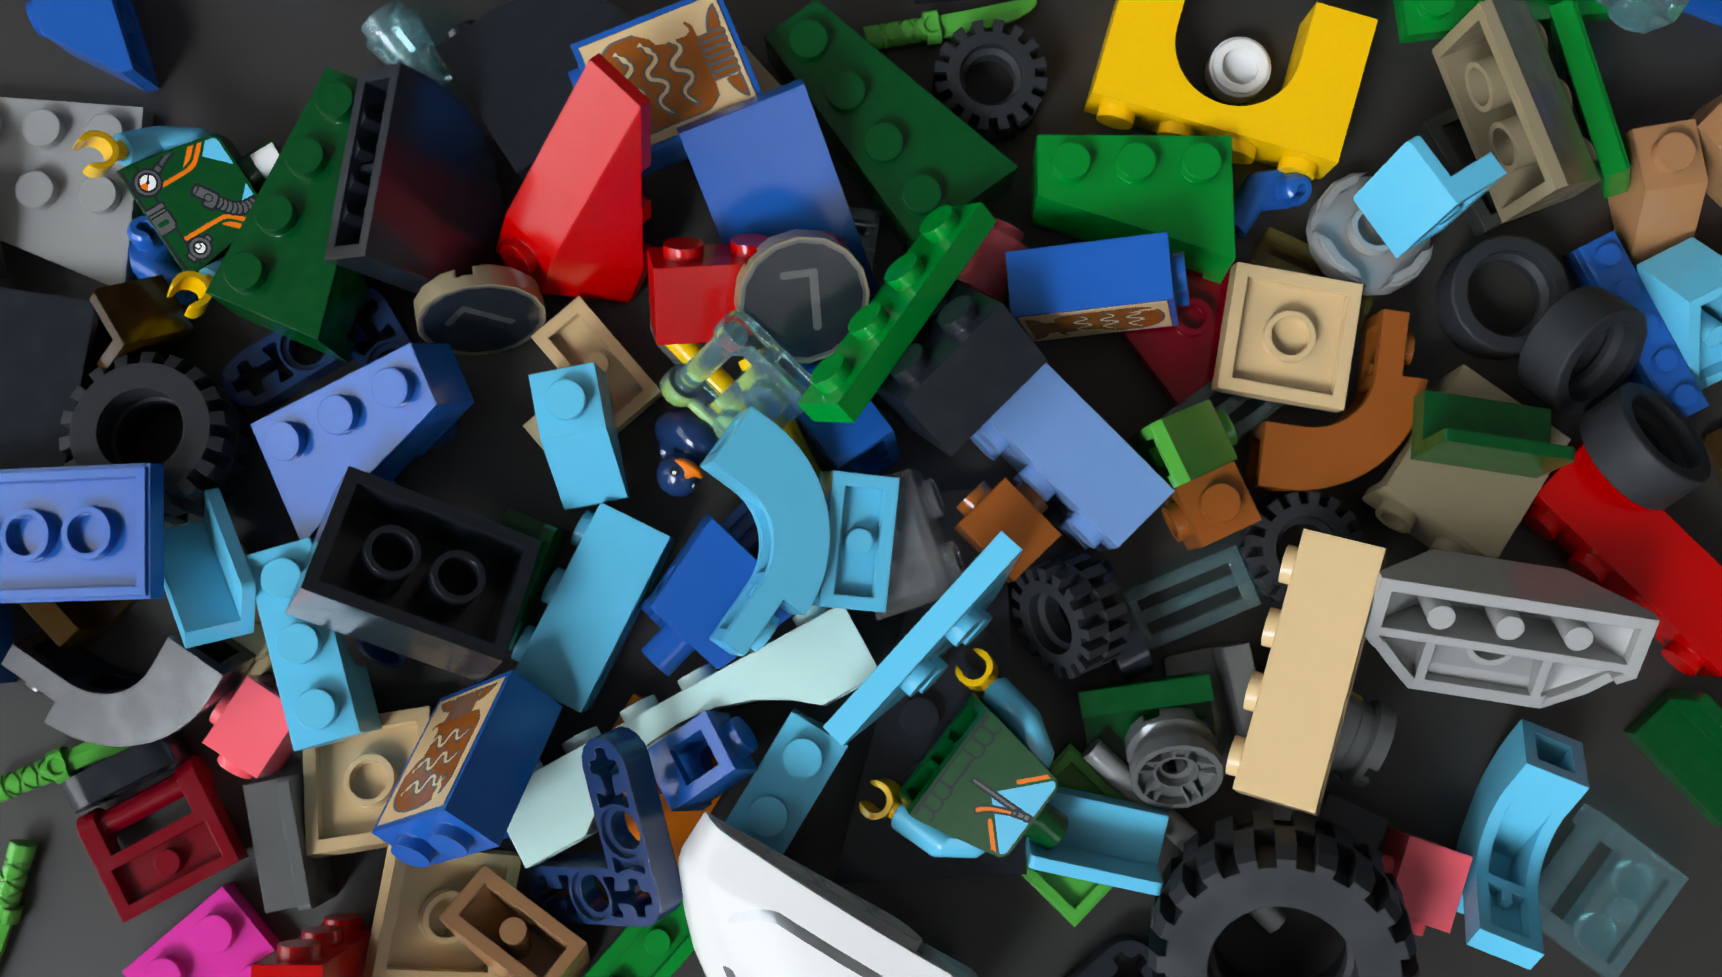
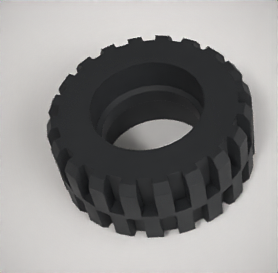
M1273 809L1252 811L1253 822L1239 825L1236 817L1233 815L1215 822V836L1208 839L1204 833L1197 832L1183 844V859L1179 857L1170 859L1162 873L1163 885L1160 896L1154 895L1148 966L1152 969V977H1249L1235 969L1223 958L1215 946V940L1222 930L1238 917L1254 910L1269 907H1288L1309 912L1329 923L1344 937L1346 943L1339 957L1330 967L1315 977H1419L1420 970L1415 954L1417 948L1402 891L1394 875L1384 871L1382 858L1368 844H1360L1354 849L1351 831L1334 822L1329 823L1325 830L1316 828L1314 816L1293 811L1291 821L1274 820Z

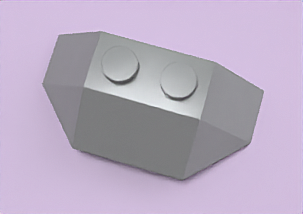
M1432 549L1379 571L1364 637L1377 649L1385 662L1407 688L1540 709L1588 694L1613 680L1616 684L1636 679L1660 620L1654 612L1567 569Z

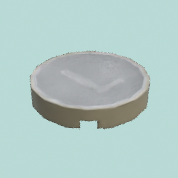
M793 229L769 237L756 248L757 252L750 257L747 264L744 262L736 276L734 304L745 335L762 353L782 362L812 363L824 359L835 352L848 334V324L852 317L869 303L870 290L864 269L844 244L822 231Z
M481 264L479 266H472V275H463L457 278L455 270L439 274L422 286L414 299L418 335L426 343H449L454 354L470 356L495 354L518 347L530 340L531 336L546 322L545 302L543 294L541 295L539 284L533 277L512 267Z

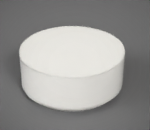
M1232 37L1221 42L1209 57L1205 67V80L1209 90L1221 101L1231 104H1241L1255 98L1264 88L1271 74V61L1267 51L1257 41L1247 37Z

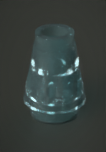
M396 0L378 9L363 23L361 31L368 39L366 48L385 65L401 62L427 75L443 87L451 81L452 76L446 70L445 64L435 51V45L417 10H408L402 1Z

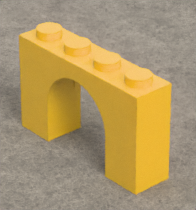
M1185 0L1115 1L1083 110L1084 112L1097 115L1096 120L1099 123L1119 130H1129L1136 126L1156 132V135L1231 136L1232 163L1246 165L1257 161L1277 167V170L1285 174L1292 172L1304 174L1311 181L1314 178L1322 179L1338 164L1378 19L1316 2L1299 25L1280 92L1261 103L1248 106H1232L1216 102L1204 96L1191 85L1180 68L1175 49V37Z

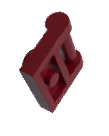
M193 755L178 763L174 769L175 773L106 810L97 807L77 818L76 828L79 837L122 923L135 919L249 857L214 788L215 781L211 769L198 755ZM185 796L192 813L123 850L121 849L117 841L119 831Z

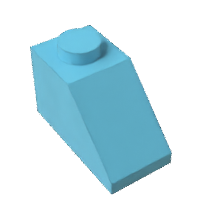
M1690 237L1637 264V274L1702 390L1722 380V256L1694 237Z
M592 362L528 375L540 441L564 510L597 505L600 502L608 503L628 499L629 492L607 374L596 363Z

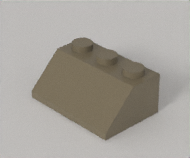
M1485 0L1479 2L1431 51L1476 161L1491 152L1507 172L1503 178L1489 189L1501 222L1505 223L1573 198L1601 180L1596 170V152L1590 141L1582 136L1573 115L1571 92L1567 84L1558 78L1548 55V39L1540 22L1533 19L1526 1Z

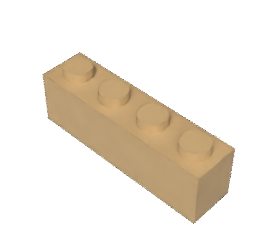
M1308 529L1303 530L1299 547L1288 544L1283 556L1278 580L1279 583L1288 585L1282 610L1270 608L1262 633L1261 646L1271 648L1264 673L1252 672L1245 694L1243 709L1253 712L1247 737L1235 735L1227 759L1225 773L1235 776L1232 789L1236 792L1318 817L1366 639L1364 631L1374 595L1375 584L1379 571L1385 568L1386 548Z

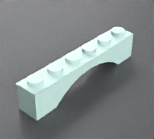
M813 605L806 615H796L792 618L797 627L796 629L776 640L771 636L759 651L755 652L750 648L744 657L738 656L739 660L717 672L710 663L690 672L677 681L682 691L661 703L658 702L655 695H650L625 708L619 713L624 723L617 727L621 726L633 730L643 740L646 748L649 749L705 710L718 711L723 708L756 701H799L827 706L858 689L877 668V665L846 609H831L830 607ZM597 726L587 729L565 741L562 747L566 755L544 767L540 759L538 760L507 829L525 868L541 864L599 831L581 758L585 744L590 739L601 735Z

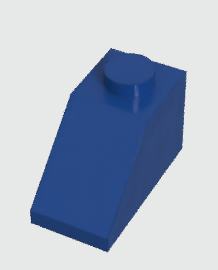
M30 0L26 2L25 7L28 18L35 31L42 38L50 39L72 56L147 93L160 90L133 0Z

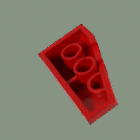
M600 53L589 59L507 211L496 252L501 255L506 267H512L533 277L539 284L541 294L570 297L580 296L581 298L629 303L638 296L648 273L647 248L652 247L643 241V223L652 217L651 200L642 196V172L651 166L650 100Z

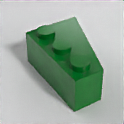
M1037 135L1031 163V224L1086 242L1168 232L1171 252L1184 251L1186 269L1203 274L1202 278L1221 284L1236 258L1231 136Z

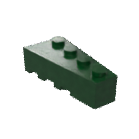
M814 0L764 35L768 62L784 84L798 79L804 82L824 139L906 251L910 249L920 235L919 227L922 221L933 210L943 205L957 206L979 202L987 205L1012 187L1018 170V166L818 0Z
M326 67L205 293L242 319L350 364L355 345L350 336L356 312H363L368 287L364 284L366 275L324 261L358 79Z

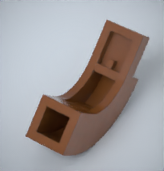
M1383 309L1364 320L1356 389L1346 410L1333 423L1323 427H1304L1265 421L1251 428L1244 478L1248 491L1286 495L1297 491L1302 493L1329 488L1351 481L1367 473L1395 451L1412 428L1414 396L1426 390L1428 379L1402 376L1403 370H1406L1412 361L1415 348L1414 334L1408 332L1410 312Z

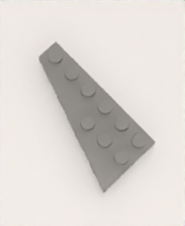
M0 97V240L107 285L137 280V276L132 271L128 247L131 241L127 235V228L133 219L144 215V213L117 174V171L125 166L116 161L106 175L100 178H90L82 171L89 164L104 162L103 155L96 148L84 147L80 150H72V147L79 137L89 130H100L114 137L115 134L151 127L153 126L154 114L144 107Z

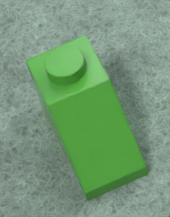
M1210 399L1157 420L1128 438L1132 448L1172 488L1181 486L1238 458L1232 447L1238 443L1235 428L1223 409L1215 411Z

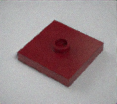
M1187 269L1190 305L1177 307L1179 326L1118 332L1175 409L1213 381L1230 269L1221 284L1202 278L1203 274Z

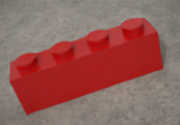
M1583 440L1568 443L1567 446L1575 448V461L1550 472L1523 516V522L1541 538L1548 541L1554 540L1570 556L1568 564L1577 575L1654 612L1660 620L1654 638L1664 646L1661 654L1674 668L1691 677L1695 675L1722 677V566L1664 510L1646 509L1630 501L1614 488L1593 463L1584 447Z

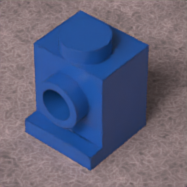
M705 710L647 749L655 779L671 811H702L712 804L711 801L758 770L750 755L758 748L755 735L743 719L738 716L731 718L727 712ZM712 754H714L718 765L715 767L712 764Z

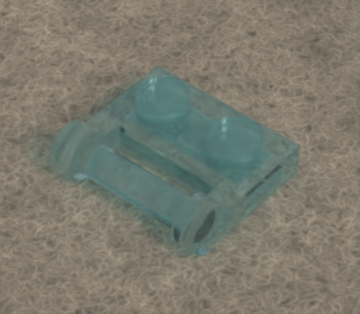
M736 310L727 313L716 324L714 336L687 363L676 364L662 377L660 389L662 395L669 403L678 407H689L701 420L713 428L716 436L720 438L737 413L751 406L783 429L804 412L797 402L812 382L811 375L752 317L745 312ZM732 356H743L751 365L721 392L707 381Z
M1583 804L1572 819L1576 827L1540 875L1538 899L1542 933L1600 977H1619L1689 878L1606 815L1589 805ZM1600 841L1613 851L1564 919L1561 920L1550 910Z

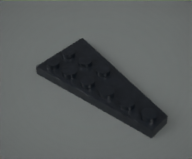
M974 489L937 492L897 645L980 555L954 529L965 517L956 507ZM1006 581L996 599L985 609L993 617L991 621L967 646L963 643L958 647L953 645L942 656V659L949 666L935 683L923 694L918 691L912 697L906 695L877 719L836 870L835 884L1027 874L1024 835L1011 853L1004 858L996 857L988 852L977 858L933 857L892 829V820L890 818L871 820L864 817L859 809V802L868 800L883 810L887 802L886 795L880 788L873 786L870 781L888 778L894 780L902 788L971 694L974 693L983 700L984 691L971 690L959 681L955 673L957 665L967 675L968 679L975 680L984 675L987 667L986 661L973 649L979 648L986 651L997 664V677L999 679L1006 677L1014 684L1008 583Z

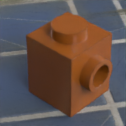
M1234 461L1173 488L1175 491L1164 501L1166 506L1162 507L1163 517L1171 534L1177 542L1183 541L1187 550L1205 547L1262 520Z
M1004 478L992 489L983 480L956 507L965 517L954 529L979 554L1001 531L1023 549L1006 579L1007 583L1015 581L1062 535L1042 515L1048 509L1047 504L1023 481H1020L1014 487Z

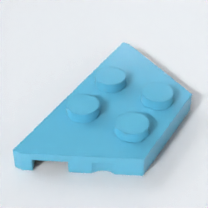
M1001 531L828 720L823 728L841 746H845L906 695L912 697L918 691L923 694L949 666L942 659V656L953 645L958 647L963 643L967 646L991 621L993 617L985 609L996 599L1023 549Z

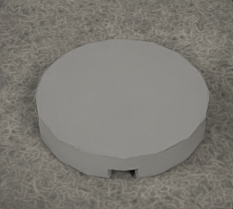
M1367 172L1351 173L1331 183L1310 209L1306 226L1310 254L1322 273L1328 278L1363 284L1362 295L1364 296L1391 294L1408 285L1420 274L1431 259L1433 245L1430 247L1431 240L1429 238L1401 257L1396 258L1354 202V195L1372 177H1363Z

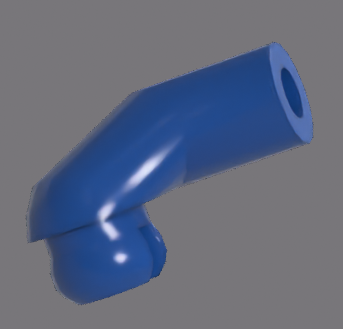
M1277 169L1256 171L1249 174L1233 197L1235 235L1245 237L1262 211L1288 209L1292 206L1299 207L1305 204L1312 193L1310 178L1298 172L1285 174Z
M146 215L136 217L129 223L127 235L131 241L128 249L132 271L139 279L162 274L170 286L176 275L183 272V270L176 265V260ZM181 290L175 294V297L181 305H187L194 301L197 295L189 290Z

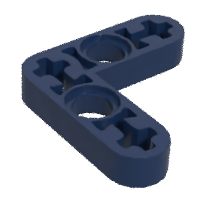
M367 286L368 292L365 304L372 308L378 306V310L374 311L371 315L374 325L379 333L386 337H390L394 331L396 337L376 342L370 331L359 324H353L350 338L355 342L351 361L355 359L359 368L409 343H417L394 304L387 296L370 286ZM272 332L237 353L227 362L223 370L222 384L227 393L232 397L231 400L254 410H267L276 407L347 363L324 353L317 363L302 365L295 354L297 341ZM368 346H373L372 348L369 349L368 352H366V350H365L366 347H368ZM276 351H278L280 360L294 373L290 378L287 373L279 370L267 375L261 381L264 388L261 394L244 389V386L251 381L248 371L252 367L267 372L282 364L273 356ZM460 418L428 451H438L446 448L455 440L460 429Z
M620 726L590 739L583 747L581 756L582 767L604 854H558L532 867L526 874L525 891L527 898L559 922L648 927L670 915L681 905L683 895L680 876L650 755L645 743L637 733L630 728ZM625 812L635 821L640 832V841L629 831L625 821ZM595 876L605 887L609 903L598 891ZM639 885L640 891L635 893L634 886ZM567 886H569V893L565 889Z

